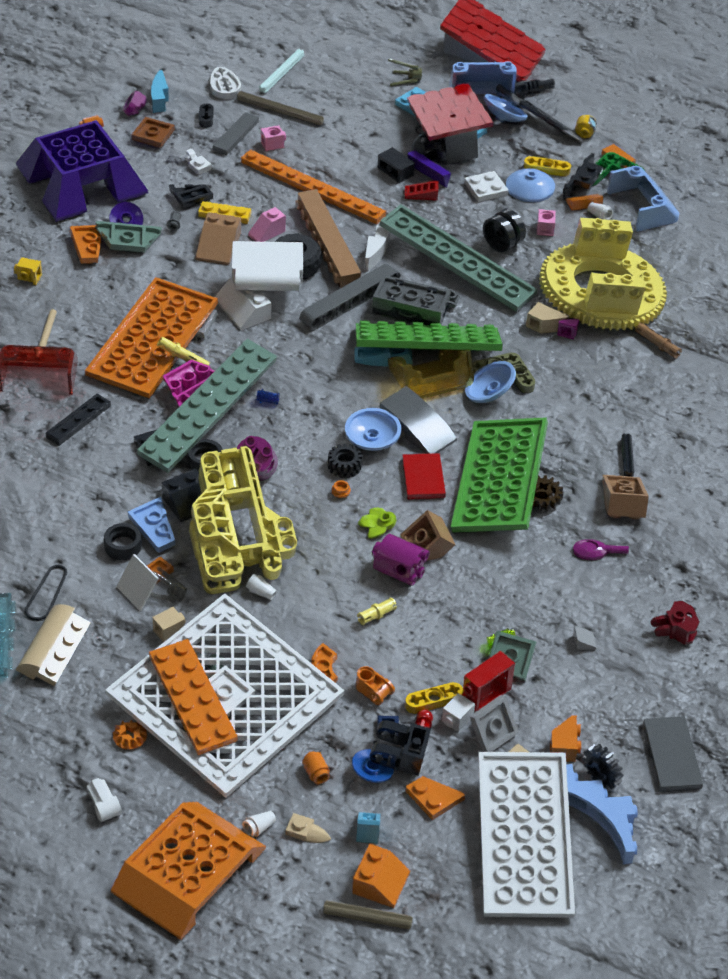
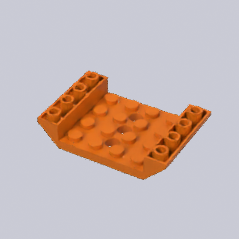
M197 801L185 802L124 862L111 888V893L182 940L196 925L195 914L245 860L253 863L266 849V846ZM171 843H175L177 845V847L173 849H168L165 846ZM191 854L194 856L192 860L183 859L185 855ZM205 866L212 868L209 872H203L200 869Z

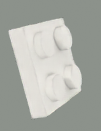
M495 171L465 178L464 183L477 202L508 195L507 187Z

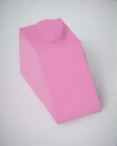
M276 207L262 213L249 231L248 236L255 242H265L285 232L286 215Z

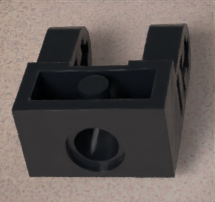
M388 720L381 721L376 731L377 737L382 741L402 746L404 749L376 743L372 746L369 755L371 761L419 776L431 728L413 723L407 726Z

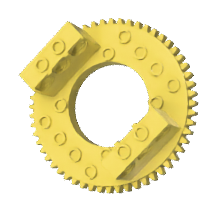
M580 218L574 243L568 246L564 245L563 248L559 247L558 251L554 250L553 253H550L542 263L539 274V284L541 289H543L542 293L546 294L545 298H549L548 302L553 303V307H558V311H563L564 314L569 315L568 318L579 319L581 324L586 323L588 326L593 325L595 328L602 327V329L609 328V330H612V328L616 330L620 328L626 330V328H629L631 330L633 327L638 328L636 326L640 322L649 324V321L657 318L663 310L667 291L666 286H664L665 282L662 281L663 278L660 277V273L656 272V268H653L642 257L628 251L633 234L631 222ZM598 270L608 272L606 274L591 272L587 289L581 288L574 278L577 274L584 271Z

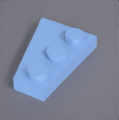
M161 497L128 511V518L158 553L175 546V538Z

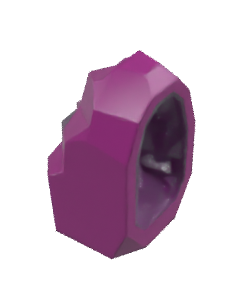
M139 91L131 93L123 106L125 114L127 116L139 114L146 104V96Z

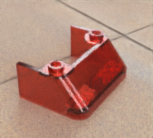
M6 345L0 351V391H3L8 366L68 368L69 395H73L78 365L77 353L66 347Z

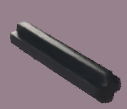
M624 433L621 438L624 476L633 477L635 471L631 434Z

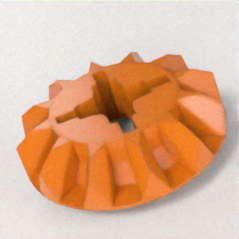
M132 719L129 722L125 723L122 721L120 725H116L113 732L115 744L123 749L138 748L147 739L146 729L138 722H133ZM128 730L131 733H133L134 738H132V736H130L129 734H126V731Z

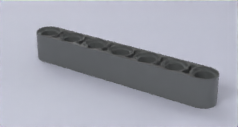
M383 264L305 308L301 312L299 319L312 330H316L373 298L383 275L399 279L401 275L390 265Z

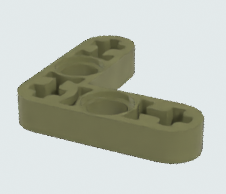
M511 352L477 360L471 365V375H473L487 364L497 361L509 362L513 365L515 371L524 373L516 374L514 383L523 393L534 391L535 379L516 353Z

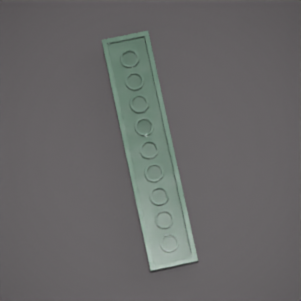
M401 204L380 220L379 226L516 312L537 294L538 289Z
M247 338L137 449V455L169 473L277 361V356Z

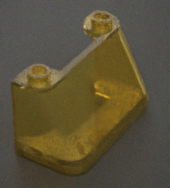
M439 349V360L416 366L407 364L406 360L400 356L387 358L389 369L401 389L407 386L422 399L471 386L474 381L470 350Z

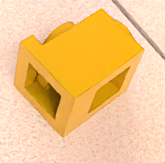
M21 257L18 264L14 266V274H17L19 280L33 282V285H37L42 276L41 261Z

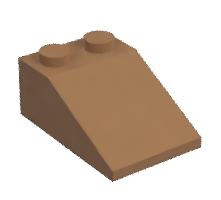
M208 212L203 224L196 260L229 265L232 259L233 241H239L241 235V217Z
M602 475L607 515L613 518H621V516H627L631 519L646 518L649 495L640 477Z

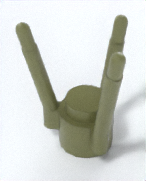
M388 59L389 62L412 68L409 71L393 70V73L408 74V78L411 79L391 83L390 86L417 83V80H421L422 68H418V65Z

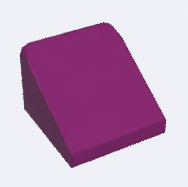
M579 319L559 320L557 335L574 340L578 331Z

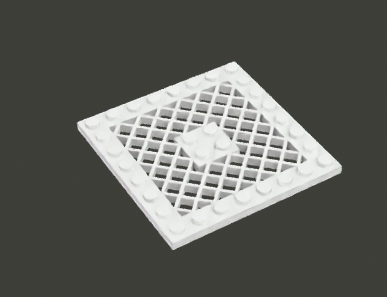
M223 594L156 649L185 639L189 640L195 653H201V658L198 659L207 677H210L209 681L227 716H231L230 722L234 730L235 727L247 728V733H236L238 740H247V746H235L234 742L232 746H223L197 755L187 732L180 728L184 727L181 720H174V715L178 714L169 696L159 695L160 689L165 688L162 682H160L158 673L149 655L105 689V694L225 798L344 695V690L226 594ZM216 629V634H210ZM219 629H231V634H219ZM205 641H216V646H205ZM219 641H231V646H219ZM234 641H245V646H234ZM205 653H216V658H205ZM219 653H231V658H219ZM234 653H246V658H234ZM249 653H260V658H249ZM205 665H216V670H205ZM219 665H225L219 670ZM234 665H246V670H234ZM249 665H260V670H249ZM264 665H275V670H264ZM157 677V682H151ZM240 677H246V682ZM249 677H261V683H249ZM264 677H275L276 683H264ZM279 677L290 678V683H279ZM145 689H156V695H144ZM255 690H261V695H255ZM264 690H276V695H264ZM279 690H291V695H279ZM294 690H305V695H294ZM159 702H171V707H159ZM250 702H261V708H250ZM265 702H276V708H265ZM279 702H291V708H280ZM294 702H301L296 707L294 706ZM246 703V708H240L243 704ZM235 715H246V720H235ZM250 715H261V720H250ZM265 715H276V720H265ZM250 728H262V733H250ZM250 740H257L250 746ZM210 753H216V758ZM220 753H232V759H220ZM235 753H242L235 759Z

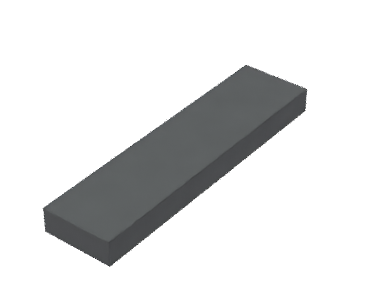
M245 112L213 145V150L228 155L259 122V117Z

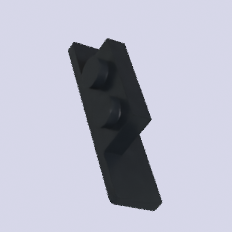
M593 153L584 159L582 166H579L575 175L571 176L569 183L564 185V200L570 198L578 186L590 189L603 172L602 166L593 163Z

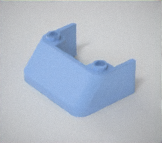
M640 166L610 171L608 194L638 188L651 204L649 207L639 209L635 229L637 232L673 224L678 221V210L657 183Z

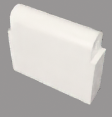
M233 241L232 282H235V290L299 291V285L303 283V242Z

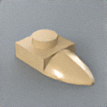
M293 813L286 828L287 836L311 843H322L331 840V837L324 829L314 824V819Z

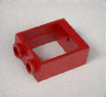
M499 651L464 675L462 696L475 703L474 713L498 696H503L512 689L515 662L502 651Z

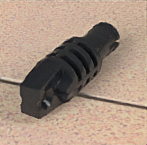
M553 78L521 81L515 83L514 94L519 92L527 95L536 92L540 93L545 89L555 88L553 86L555 81Z

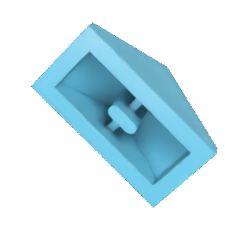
M359 812L356 842L378 844L380 814Z

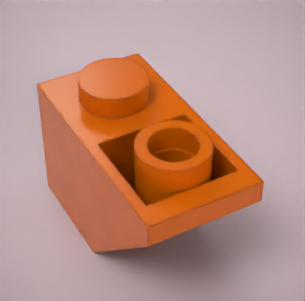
M572 715L551 732L550 753H566V762H576L577 754H581V741H577V737H580L581 725L577 724V715Z

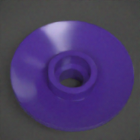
M121 202L112 208L109 220L114 223L142 225L144 217L141 209L136 204ZM128 218L130 221L126 223L123 219Z

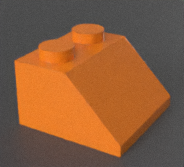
M369 844L353 877L352 894L395 908L409 877L410 870L390 850Z

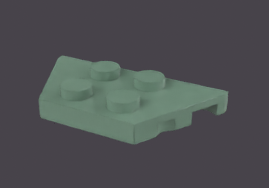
M96 221L95 228L110 249L144 253L160 236L162 227L104 221Z

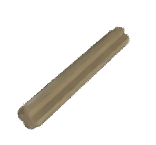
M325 901L323 913L404 929H411L413 917L409 915L334 901Z

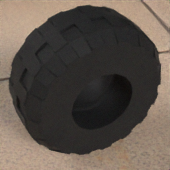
M295 233L286 234L275 241L303 242V279L313 276L320 268L321 250L319 244L313 238Z

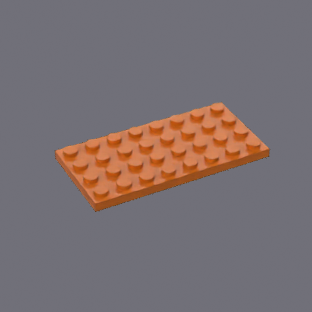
M155 277L85 369V375L150 399L163 381V375L170 371L179 358L171 356L169 352L158 347L159 339L164 337L175 344H181V347L186 349L217 306L218 298Z

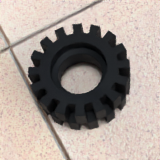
M338 444L337 448L334 446L329 451L328 470L330 469V473H334L336 477L340 475V478H343V476L350 478V475L354 477L356 473L359 474L362 468L361 451H358L357 447L353 448L351 444L349 447L346 446L347 444H343L342 447ZM340 460H349L350 462H341Z

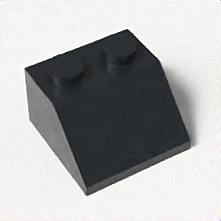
M196 468L162 482V499L180 522L192 518V504L202 494L198 480L199 472Z

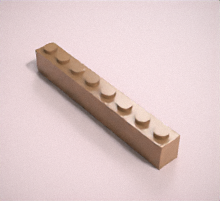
M317 189L299 192L298 200L295 201L296 208L300 210L302 220H305L306 227L311 231L312 238L319 244L323 260L327 262L328 270L330 273L332 272L334 282L338 283L341 289L360 278L361 271Z

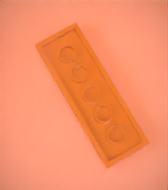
M185 639L150 651L149 657L197 755L237 742L238 736L189 640Z

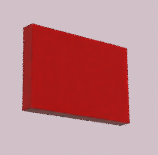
M440 453L402 454L407 499L445 498L446 491Z

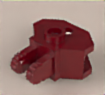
M681 600L675 601L671 609L666 611L665 615L652 618L650 623L652 627H656L654 630L656 636H669L670 639H676L682 644L687 645L693 644L700 621L693 606Z

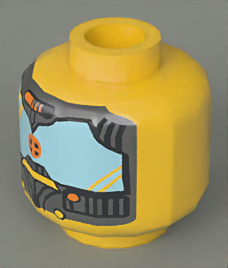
M581 115L576 121V134L582 138L592 137L596 131V119L591 115Z

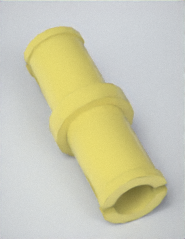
M389 598L379 604L371 605V608L363 612H359L357 614V617H360L358 618L359 623L365 625L374 619H381L384 614L396 610L395 600Z

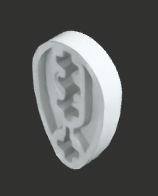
M217 67L210 77L211 93L219 99H234L237 97V93L241 91V82L232 71L225 67Z

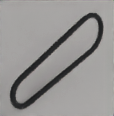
M53 565L48 569L25 607V614L28 618L42 620L47 617L67 576L68 571L65 566ZM54 568H62L64 575L48 612L42 617L31 616L28 613V608L49 573Z

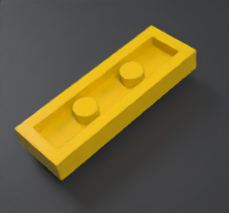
M203 201L198 211V217L206 218L208 212L241 217V223L248 224L251 216V208Z

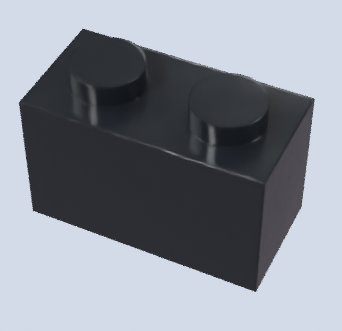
M391 147L378 154L377 168L398 183L414 176L415 162L395 148Z

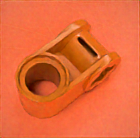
M363 666L358 669L355 687L358 692L365 695L374 704L381 705L384 698L395 692L394 685L374 671L373 668Z

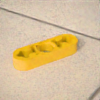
M528 156L524 159V169H537L549 175L563 177L568 176L571 171V164L566 161Z
M451 682L410 693L406 696L405 708L408 712L417 714L424 709L432 710L444 707L458 693L462 695L463 687L459 683ZM437 695L440 699L432 701L429 699V696Z

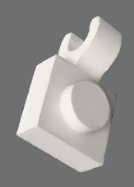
M193 149L185 151L188 154V157L185 158L188 162V167L197 175L212 169V164L203 156L197 157Z

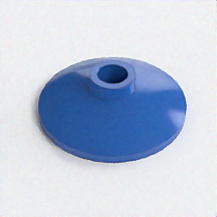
M371 749L361 750L354 755L352 768L360 778L373 783H382L392 777L394 769L371 761L369 757Z

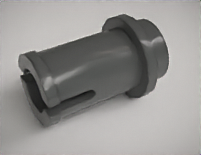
M173 211V213L171 212L170 220L167 222V227L171 231H177L181 225V213Z

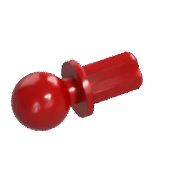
M426 709L419 711L415 724L431 728L433 721L432 713Z

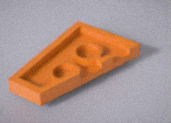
M95 225L70 226L69 232L80 262L86 264L98 263L101 235L95 228Z

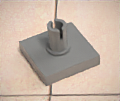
M498 696L469 716L482 752L494 751L519 733L505 696Z

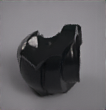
M425 133L418 135L414 139L411 151L415 150L429 160H437L439 163L446 160L445 150L442 148L439 139L429 141Z

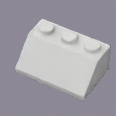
M232 278L228 279L215 296V298H218V305L240 330L271 319V302L258 290H235V282H232Z

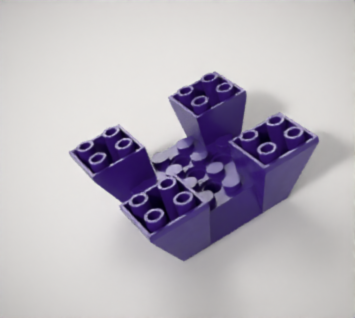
M97 120L36 137L16 162V166L29 184L51 178L42 202L55 221L87 212L82 186L104 179V185L118 203L148 194L146 186Z

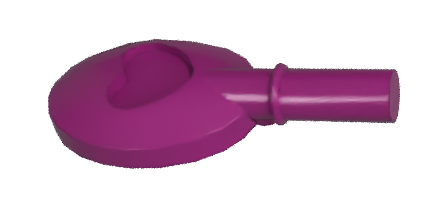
M584 539L574 544L573 552L581 559L599 560L610 553L628 554L629 546L605 545L601 541Z

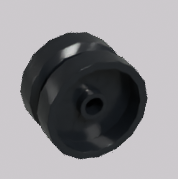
M505 208L483 223L482 230L487 243L498 252L508 251L526 237L525 224L522 218L512 209Z

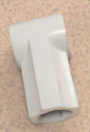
M94 779L87 785V791L94 803L95 812L100 822L122 814L117 797L112 796L104 779Z

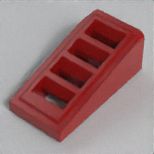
M438 181L405 186L404 199L438 201Z

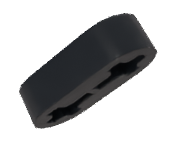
M204 103L199 107V125L203 128H209L213 126L214 107L212 104Z

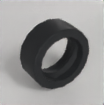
M201 439L187 453L188 466L192 470L196 468L199 472L200 460L195 458V456L212 451L221 452L223 450L222 446L214 440Z
M129 523L114 524L104 533V548L111 558L128 560L131 559L133 554L137 556L141 551V533L134 525ZM119 537H128L134 540L133 543L127 546H117L111 543Z

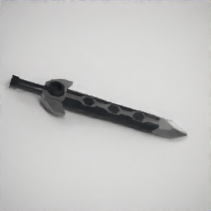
M501 84L496 86V91L510 98L509 100L512 101L511 104L513 106L525 108L563 134L584 142L570 128L526 100L525 95L519 92L514 94Z

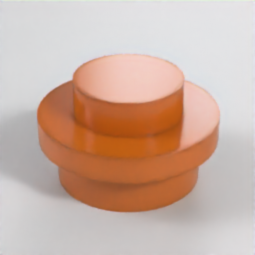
M339 480L334 483L331 492L335 497L345 498L349 496L351 488L346 481Z

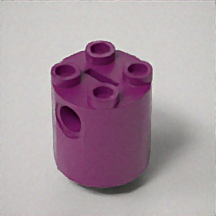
M258 436L246 437V439L239 443L237 449L244 446L251 449L259 481L269 479L275 473L278 466V458L275 451L264 438Z
M389 533L382 542L377 541L373 547V569L414 586L417 577L421 579L425 572L423 565L427 561L430 551Z

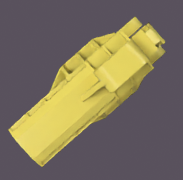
M244 446L240 447V449L231 448L221 450V452L212 451L204 453L200 460L198 476L202 494L192 504L191 514L193 519L189 526L193 551L198 561L204 590L209 594L235 591L241 585V575L244 566L249 567L258 563L266 579H277L281 573L282 560L290 559L294 556L297 539L292 521L287 517L279 516L265 506L251 449ZM248 508L257 544L239 546L231 511ZM222 527L223 532H219L217 528ZM284 527V528H286L287 530H286V531H282V530H280L279 528ZM284 545H289L292 548L287 549L284 547ZM229 579L236 580L235 584H232ZM212 580V582H217L218 586L210 588L207 582Z

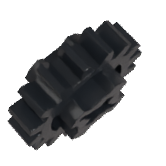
M594 744L583 752L585 756L582 759L586 762L583 765L588 770L587 774L593 776L592 780H602V784L606 789H613L622 782L621 778L624 775L620 771L623 768L619 766V760L614 759V753L609 752L607 747L602 748L601 744L597 746Z

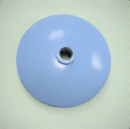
M486 94L483 98L489 111L500 122H521L528 117L525 111L513 106L511 102L490 94Z
M537 169L517 170L510 174L506 180L508 193L524 202L547 200L555 191L553 179L545 172Z
M497 361L483 366L468 380L465 387L467 397L475 403H487L503 396L514 383L516 377L515 368L506 361Z
M366 408L353 413L347 419L345 434L347 439L356 447L369 451L386 449L398 441L401 435V424L397 417L389 411L379 408Z

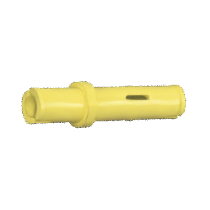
M161 337L157 343L158 347L166 350L173 357L177 356L186 362L194 360L206 365L210 364L209 361L181 347V344H175L164 337Z

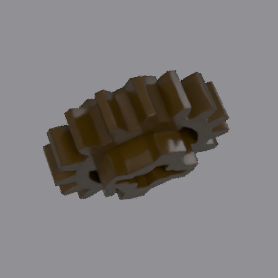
M538 475L532 509L538 507V511H541L542 508L548 511L549 507L555 509L556 504L560 505L564 493L563 487L559 486L560 482H553V477L547 479V475H544L543 478H540Z

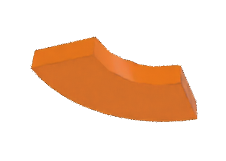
M322 643L314 652L311 664L332 681L337 682L338 677L332 669L333 663L337 660V653Z

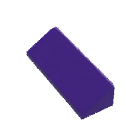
M415 150L407 153V157L415 162L414 168L432 180L438 181L445 188L448 187L451 176L449 171Z

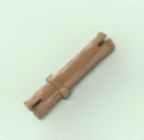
M642 322L636 326L639 329L635 328V332L657 345L662 352H667L675 359L681 355L682 349L671 343L669 338L662 337Z

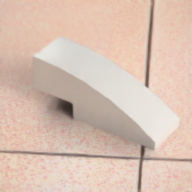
M376 226L375 236H368L365 271L372 269L387 250L390 232L381 226Z

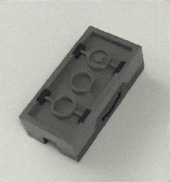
M383 275L373 296L372 313L410 322H421L423 325H431V323L442 324L449 308L451 290Z

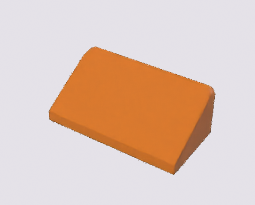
M599 194L567 198L566 202L571 211L586 209L591 202L603 204L604 197Z

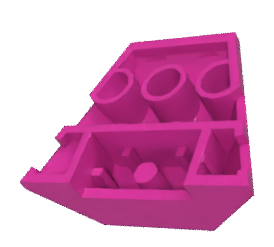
M189 360L163 375V379L178 405L181 406L215 370H212L209 365Z

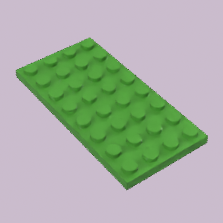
M360 321L356 323L355 329L357 347L502 351L503 348L497 327L486 324L484 327H477L475 324L459 326V324L450 323L448 326H441L440 323L423 325L421 322H414L413 325H406L405 322L388 324L386 321H378L377 324H372L370 321Z
M547 417L474 421L451 523L452 532L528 530L547 431Z

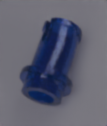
M264 389L257 391L256 401L278 405L280 393L264 391Z

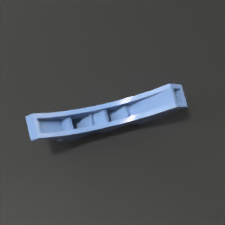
M566 764L569 806L587 814L600 824L618 848L623 864H632L634 855H637V843L632 840L633 822L634 818H637L638 812L637 806L633 805L631 796L608 797L607 789H603L602 780L578 781L577 772L574 773L573 765Z

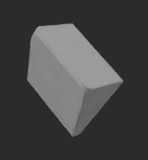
M574 626L573 638L576 651L596 650L593 632Z

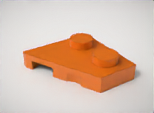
M424 776L410 783L405 788V792L432 820L465 800L463 792Z

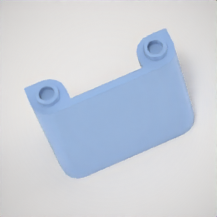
M457 62L452 68L449 87L454 88L460 84H469L475 94H496V96H501L512 103L509 100L510 98L496 91V86L501 84L514 93L516 67L511 62Z

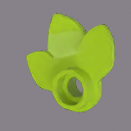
M375 507L369 509V514L361 517L358 525L369 528L368 538H375L383 535L386 530H390L395 526L396 516L392 512H386L383 508Z

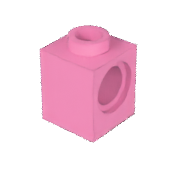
M279 125L261 129V143L265 151L284 148L286 134Z
M539 209L537 235L554 236L556 211Z

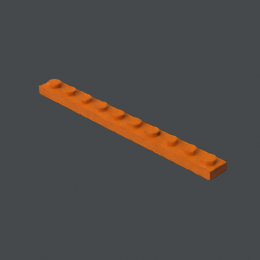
M250 149L241 157V163L302 191L317 189L322 200L374 224H378L386 216V210Z

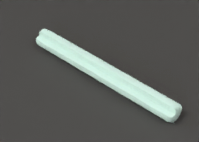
M297 49L259 86V91L265 94L304 56V51Z

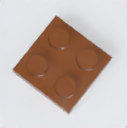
M145 117L131 134V140L161 148L174 132L175 125Z

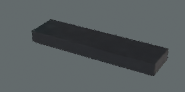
M99 394L94 395L45 433L46 438L60 446L111 407V401Z

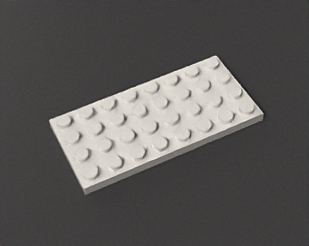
M479 752L484 917L574 918L575 904L566 753Z

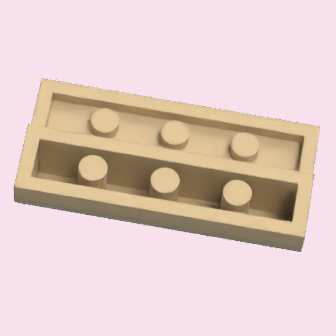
M64 604L53 606L17 666L16 671L32 680L37 676L55 686L90 622L74 614L75 608Z

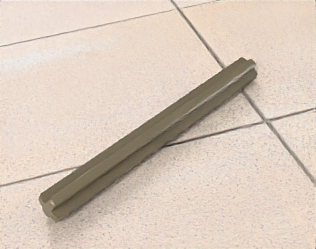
M243 91L237 93V99L319 126L324 123L323 116Z

